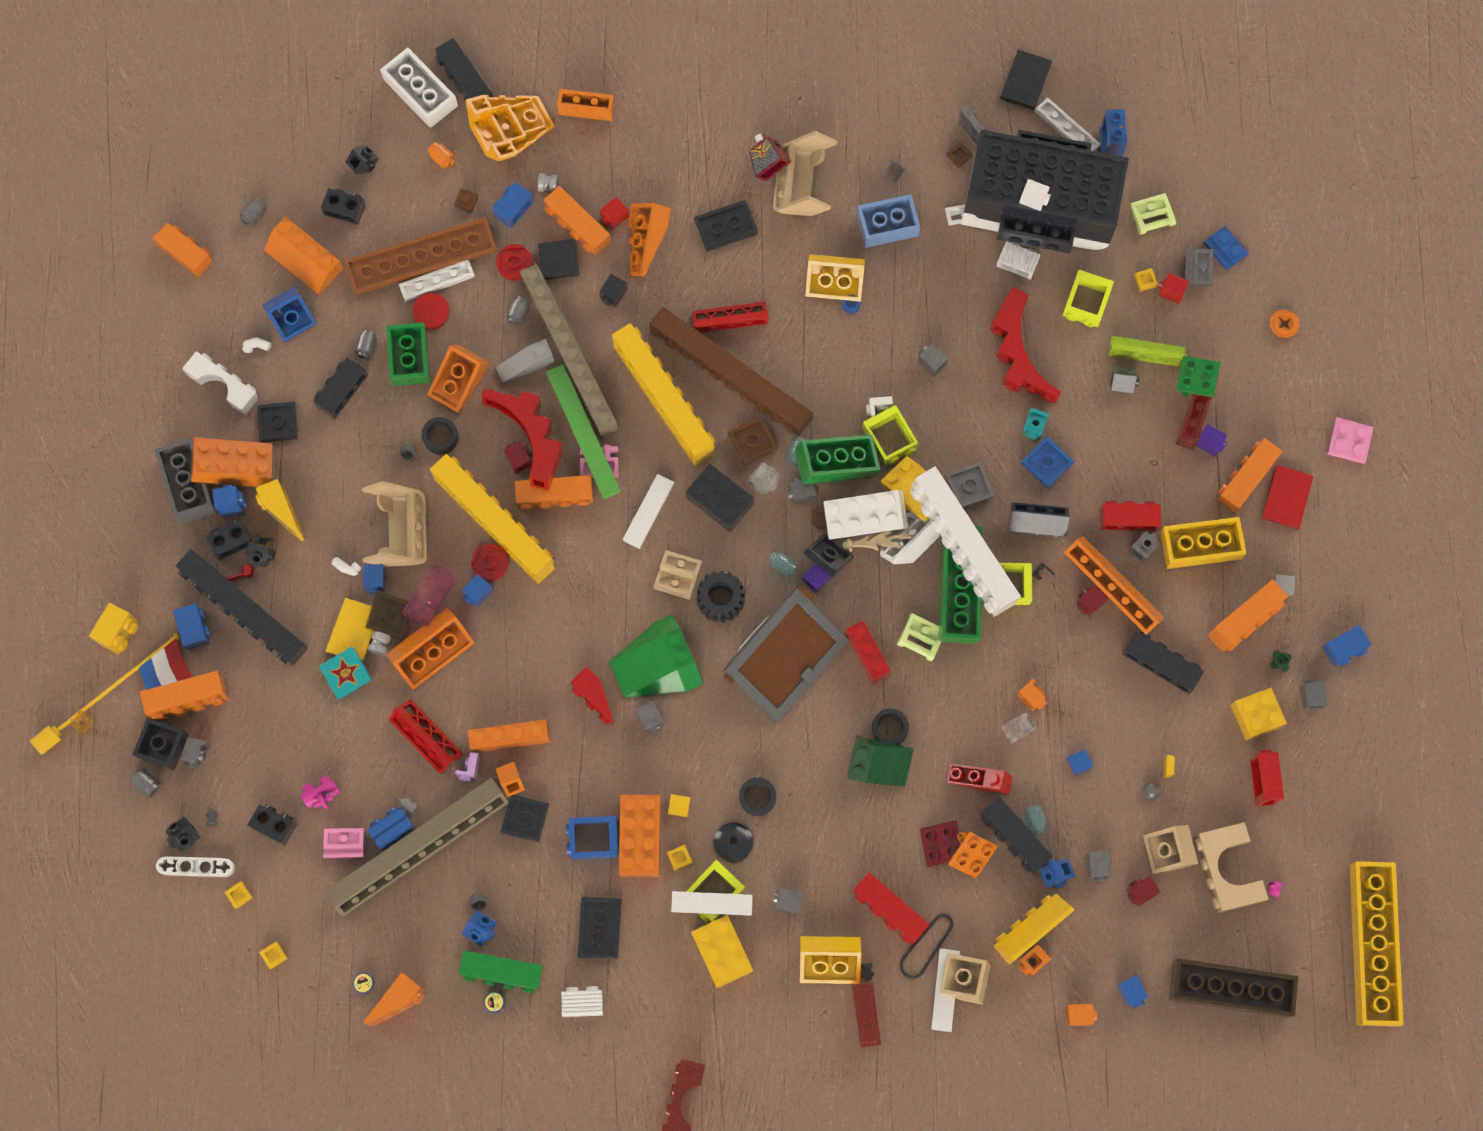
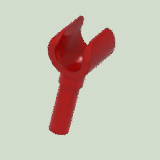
M243 565V572L227 577V579L233 581L242 577L251 578L254 575V567Z

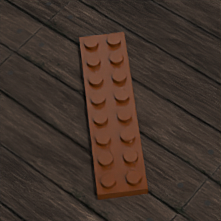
M484 217L344 260L354 294L357 296L419 277L462 261H471L497 253V249L487 218Z

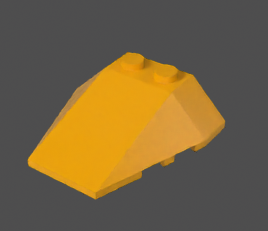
M480 95L466 99L470 127L485 155L497 161L515 157L555 126L538 96H516L511 98L505 97V95H499V97Z

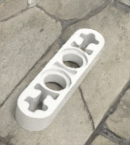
M165 856L157 861L156 869L159 873L167 876L229 877L234 873L235 865L226 858ZM167 861L171 865H176L177 872H174L175 868L170 867L165 871L161 866ZM185 861H189L191 864V868L187 872L181 870V864ZM209 862L211 865L210 870L203 873L200 869L201 864ZM215 862H217V866H224L227 863L230 869H227L226 873L221 869H216V873H214Z

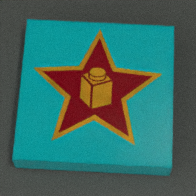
M350 647L319 666L338 700L373 680L354 647Z

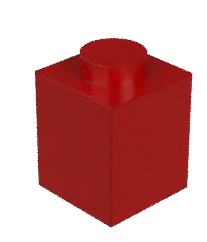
M617 197L599 210L600 221L605 227L609 226L612 230L629 217L628 209Z
M1168 273L1166 278H1162L1159 283L1158 289L1161 290L1158 296L1179 304L1189 281Z

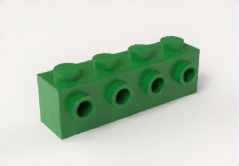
M463 951L459 975L463 976V980L475 982V979L483 980L482 984L494 986L495 983L503 984L502 988L514 990L516 986L522 987L523 992L534 993V990L539 991L544 966Z

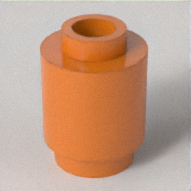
M434 142L429 147L428 153L430 158L442 169L450 168L454 164L455 155L442 143Z

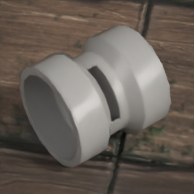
M544 173L539 174V192H545L546 190L553 192L558 187V175L547 176Z
M373 631V640L368 646V651L386 656L385 654L388 651L387 644L390 643L392 637L385 633Z

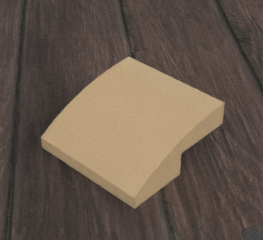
M666 550L653 589L690 600L702 561Z

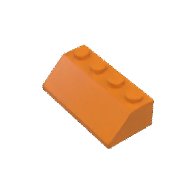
M286 216L274 227L264 248L267 254L318 296L343 271L340 260Z
M446 608L385 655L411 689L414 690L475 644V642L449 608Z

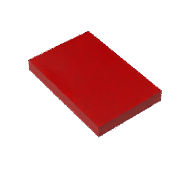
M1276 465L1261 519L1299 529L1314 476Z

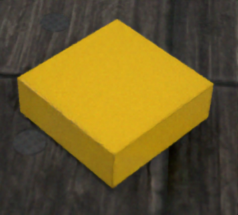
M1152 268L1136 272L1133 275L1140 292L1158 286Z
M1167 755L1164 758L1163 778H1170L1174 775L1175 757L1173 755Z
M671 794L668 815L687 818L691 797Z
M685 844L667 852L674 871L692 864Z
M242 881L224 892L235 909H238L253 898Z
M277 941L259 952L270 970L288 959Z

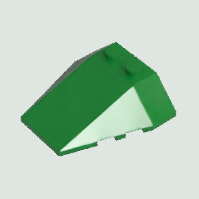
M673 615L654 622L609 662L624 698L673 692L681 693L703 685L695 661Z

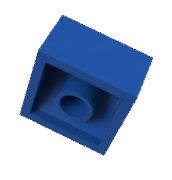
M295 286L262 304L284 342L317 324Z

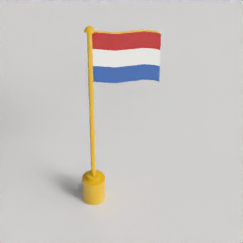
M174 633L171 639L58 728L56 726L51 728L49 725L30 739L32 745L41 755L46 753L61 741L59 736L62 734L60 731L138 669H140L146 690L192 678L193 676L182 657L177 641L180 638L179 634Z

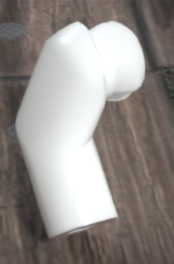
M335 557L332 560V565L343 573L355 576L361 570V567L356 562L349 566L339 557Z

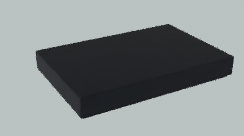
M1018 49L1000 99L1035 110L1052 60Z
M746 200L694 217L706 252L758 235V230Z
M581 898L578 958L618 960L622 899Z

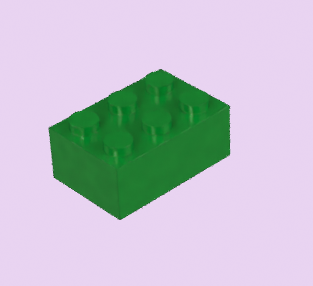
M424 322L386 326L389 373L393 387L431 383L427 329Z

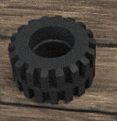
M714 571L711 576L707 574L705 579L700 581V586L697 587V605L700 608V612L702 615L705 614L708 620L710 618L713 619V622L721 620V623H725L727 619L729 621L733 620L734 616L737 617L740 614V610L743 609L745 603V591L742 582H739V578L737 576L733 577L730 572L724 574V571H720V573L716 574V571ZM717 588H725L731 592L732 600L726 605L718 606L710 601V593Z

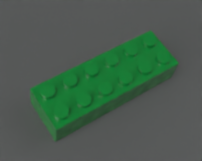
M975 526L983 538V527ZM941 536L938 638L941 642L977 644L981 639V597H978L974 592V585L965 578L964 570L960 564L957 565L952 557L953 553L944 546Z

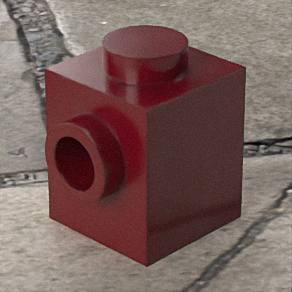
M521 441L517 443L512 442L506 446L504 453L515 474L532 466L529 458L531 452L527 445L523 446Z
M1095 584L1089 590L1085 588L1078 595L1080 599L1076 604L1082 614H1087L1091 617L1107 602L1109 597Z
M1150 875L1142 881L1140 878H1137L1130 883L1131 888L1127 890L1129 893L1127 895L1128 899L1133 905L1136 904L1137 907L1161 893Z

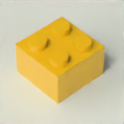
M109 603L89 637L99 645L120 655L121 651L123 652L127 648L130 636L137 631L139 621L129 612Z
M1272 688L1236 700L1230 705L1246 741L1280 729L1287 724Z

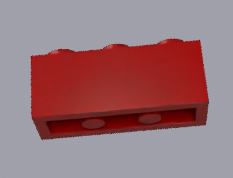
M1113 500L1106 501L1100 508L1101 530L1158 531L1161 527V504H1155L1154 501H1146L1143 504L1136 503L1135 501H1126L1124 503H1117V501Z
M864 621L847 628L845 635L871 683L874 684L890 676L891 670Z

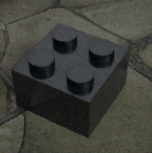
M147 718L132 755L143 761L175 771L189 734L182 729Z

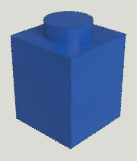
M364 564L363 587L369 594L385 591L386 568L383 564Z
M478 574L462 589L463 599L470 606L474 604L476 607H479L493 592L491 585Z
M1138 975L1117 984L1127 1007L1133 1005L1136 1008L1145 1004L1144 999L1148 998V995Z

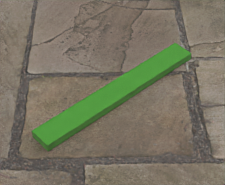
M564 365L546 371L603 500L620 493L621 490Z

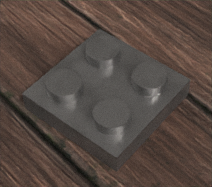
M981 462L945 474L949 488L963 509L995 497Z

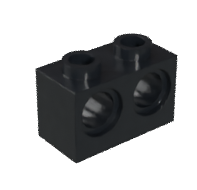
M328 188L321 210L325 216L359 225L366 205L364 199L358 194L352 193L351 195L341 189L335 188L333 190ZM336 200L339 201V202H338L337 204H335V205L332 204L333 201H336ZM356 205L355 209H349L351 206Z
M242 520L231 521L228 523V526L222 529L216 528L206 535L214 556L218 560L247 548L252 540ZM242 531V535L239 538H234L236 532ZM224 539V543L221 546H216L218 540Z
M259 804L247 826L285 846L297 826L292 822L294 818L285 813L282 816L275 813L277 809L268 804L265 807ZM265 814H268L269 820L266 823L261 824V817ZM281 823H285V831L278 833V826Z

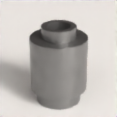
M255 198L239 213L241 216L240 220L247 226H254L265 214L267 207L262 201Z
M517 296L512 301L506 314L509 323L516 326L523 324L530 309V302L527 299Z
M363 330L359 334L354 351L359 358L368 359L373 357L377 342L376 334L369 330Z
M138 769L131 776V784L145 796L153 797L161 788L159 781L145 769Z

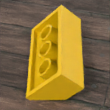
M1048 894L1040 901L1043 904L1038 909L1033 907L1025 914L1027 918L1023 922L1017 920L1010 926L1012 929L1010 933L1006 935L1003 932L995 939L997 943L994 945V948L1008 964H1011L1074 911L1073 907L1059 895L1055 894L1051 897Z

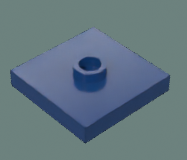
M1047 436L1020 464L1049 489L1074 464V461Z

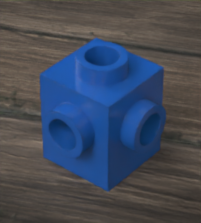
M1068 858L1060 861L1056 859L1050 860L1045 863L1046 867L1039 870L1047 888L1053 886L1056 889L1067 885V880L1076 877Z
M477 910L467 921L462 935L482 947L486 941L490 942L495 936L496 931L494 929L497 922Z

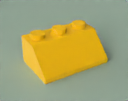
M810 254L805 296L861 302L865 259Z
M800 936V983L860 984L861 937Z

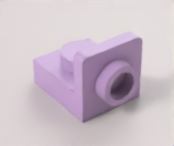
M470 752V756L466 757L465 760L467 772L455 770V775L459 777V780L471 782V779L477 780L480 755Z

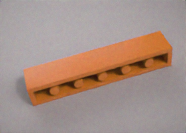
M1084 536L1076 539L1064 552L1146 635L1165 618Z

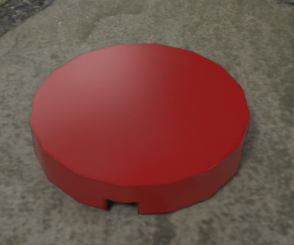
M512 244L504 247L498 253L496 265L502 277L507 280L517 281L522 280L520 271L533 266V259L531 253L525 247Z
M427 293L416 299L412 313L416 323L424 322L427 330H435L442 327L446 320L449 319L450 309L448 302L443 296L436 293Z
M489 543L478 547L471 557V567L474 574H478L485 581H497L508 571L509 558L502 547Z

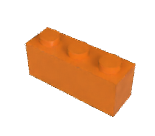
M560 89L557 109L558 114L562 116L613 121L615 100L614 95Z
M167 222L152 239L158 247L198 278L213 262L209 256L211 253L203 246L201 248L196 245L197 242L189 235L187 237L182 234L183 231L178 226H172Z

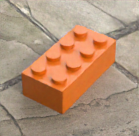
M194 437L191 482L259 487L271 482L272 444Z
M1272 579L1220 622L1207 636L1222 653L1227 649L1231 652L1243 639L1248 638L1257 629L1256 625L1260 628L1272 615L1274 616L1286 605L1284 601L1289 596Z
M218 670L140 692L145 715L149 719L158 722L167 720L166 717L172 715L174 717L183 716L190 710H194V712L204 710L205 706L208 705L220 706L225 703L224 701L229 700L224 679Z
M660 795L620 796V877H660Z

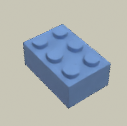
M911 194L857 206L856 216L865 248L919 236L920 224Z

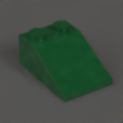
M856 735L847 779L871 784L905 786L914 748Z

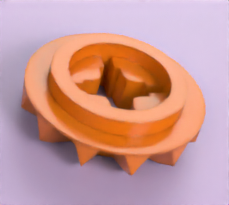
M1286 309L1273 313L1269 324L1272 333H1275L1278 338L1284 337L1286 339L1294 336L1300 326L1296 314ZM1281 321L1283 323L1289 321L1287 324V328H1279Z

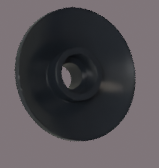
M731 822L724 824L717 830L714 837V848L717 854L729 862L743 860L750 854L753 847L751 832L740 823ZM736 838L737 843L734 845L731 844L730 839Z

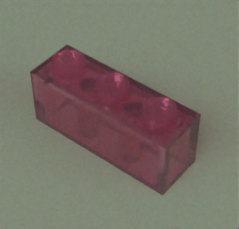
M431 564L402 611V614L412 622L428 627L457 577L446 568Z

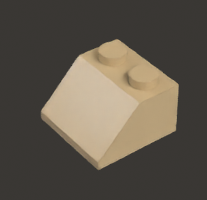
M1189 825L1173 826L1143 835L1153 874L1198 864Z
M948 953L939 992L962 1001L983 1005L991 965L987 960Z

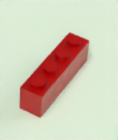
M870 872L866 874L853 890L855 894L853 897L860 904H867L870 907L869 911L875 917H882L885 920L884 924L890 930H897L900 933L899 937L906 944H914L930 925Z

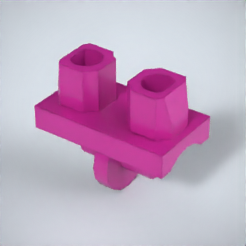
M328 775L320 778L321 786L314 788L312 783L302 786L303 794L300 796L307 808L312 806L317 808L322 805L324 810L329 808L327 802L332 801L334 796L341 794L335 782Z

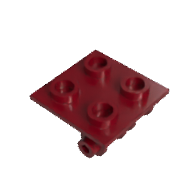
M957 820L920 828L927 867L949 863L961 844L957 838L959 834Z

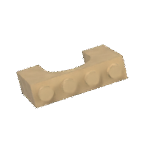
M1245 822L1200 833L1196 836V840H1194L1195 847L1202 856V859H1200L1201 867L1203 870H1206L1208 876L1206 883L1208 889H1212L1214 896L1212 903L1214 908L1218 909V913L1268 900L1263 880L1245 885H1233L1225 881L1218 870V859L1225 849L1244 845L1251 841Z

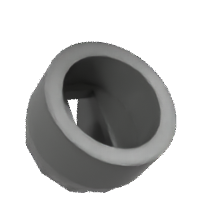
M411 443L403 444L400 456L406 460H411L415 457L416 449Z
M1150 783L1144 787L1143 791L1144 796L1148 799H1155L1161 793Z
M476 893V895L470 897V906L473 910H481L486 906V899L483 894Z

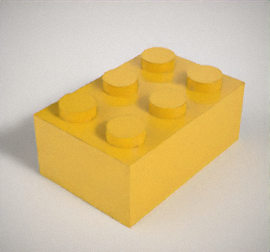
M728 915L691 932L716 989L753 972Z

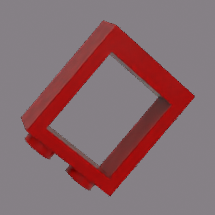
M1271 749L1260 750V753L1255 754L1250 759L1256 806L1276 805L1284 800L1278 752H1272Z

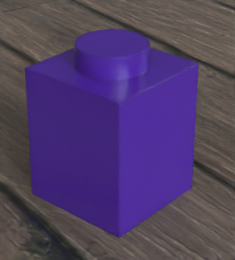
M1207 424L1195 446L1216 456L1218 451L1222 453L1227 444L1224 440L1227 435Z
M815 563L803 575L802 581L812 591L817 593L832 576Z

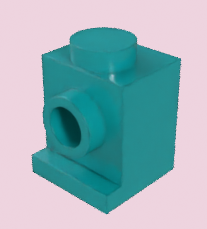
M1030 408L1022 434L1029 439L1040 440L1049 413Z

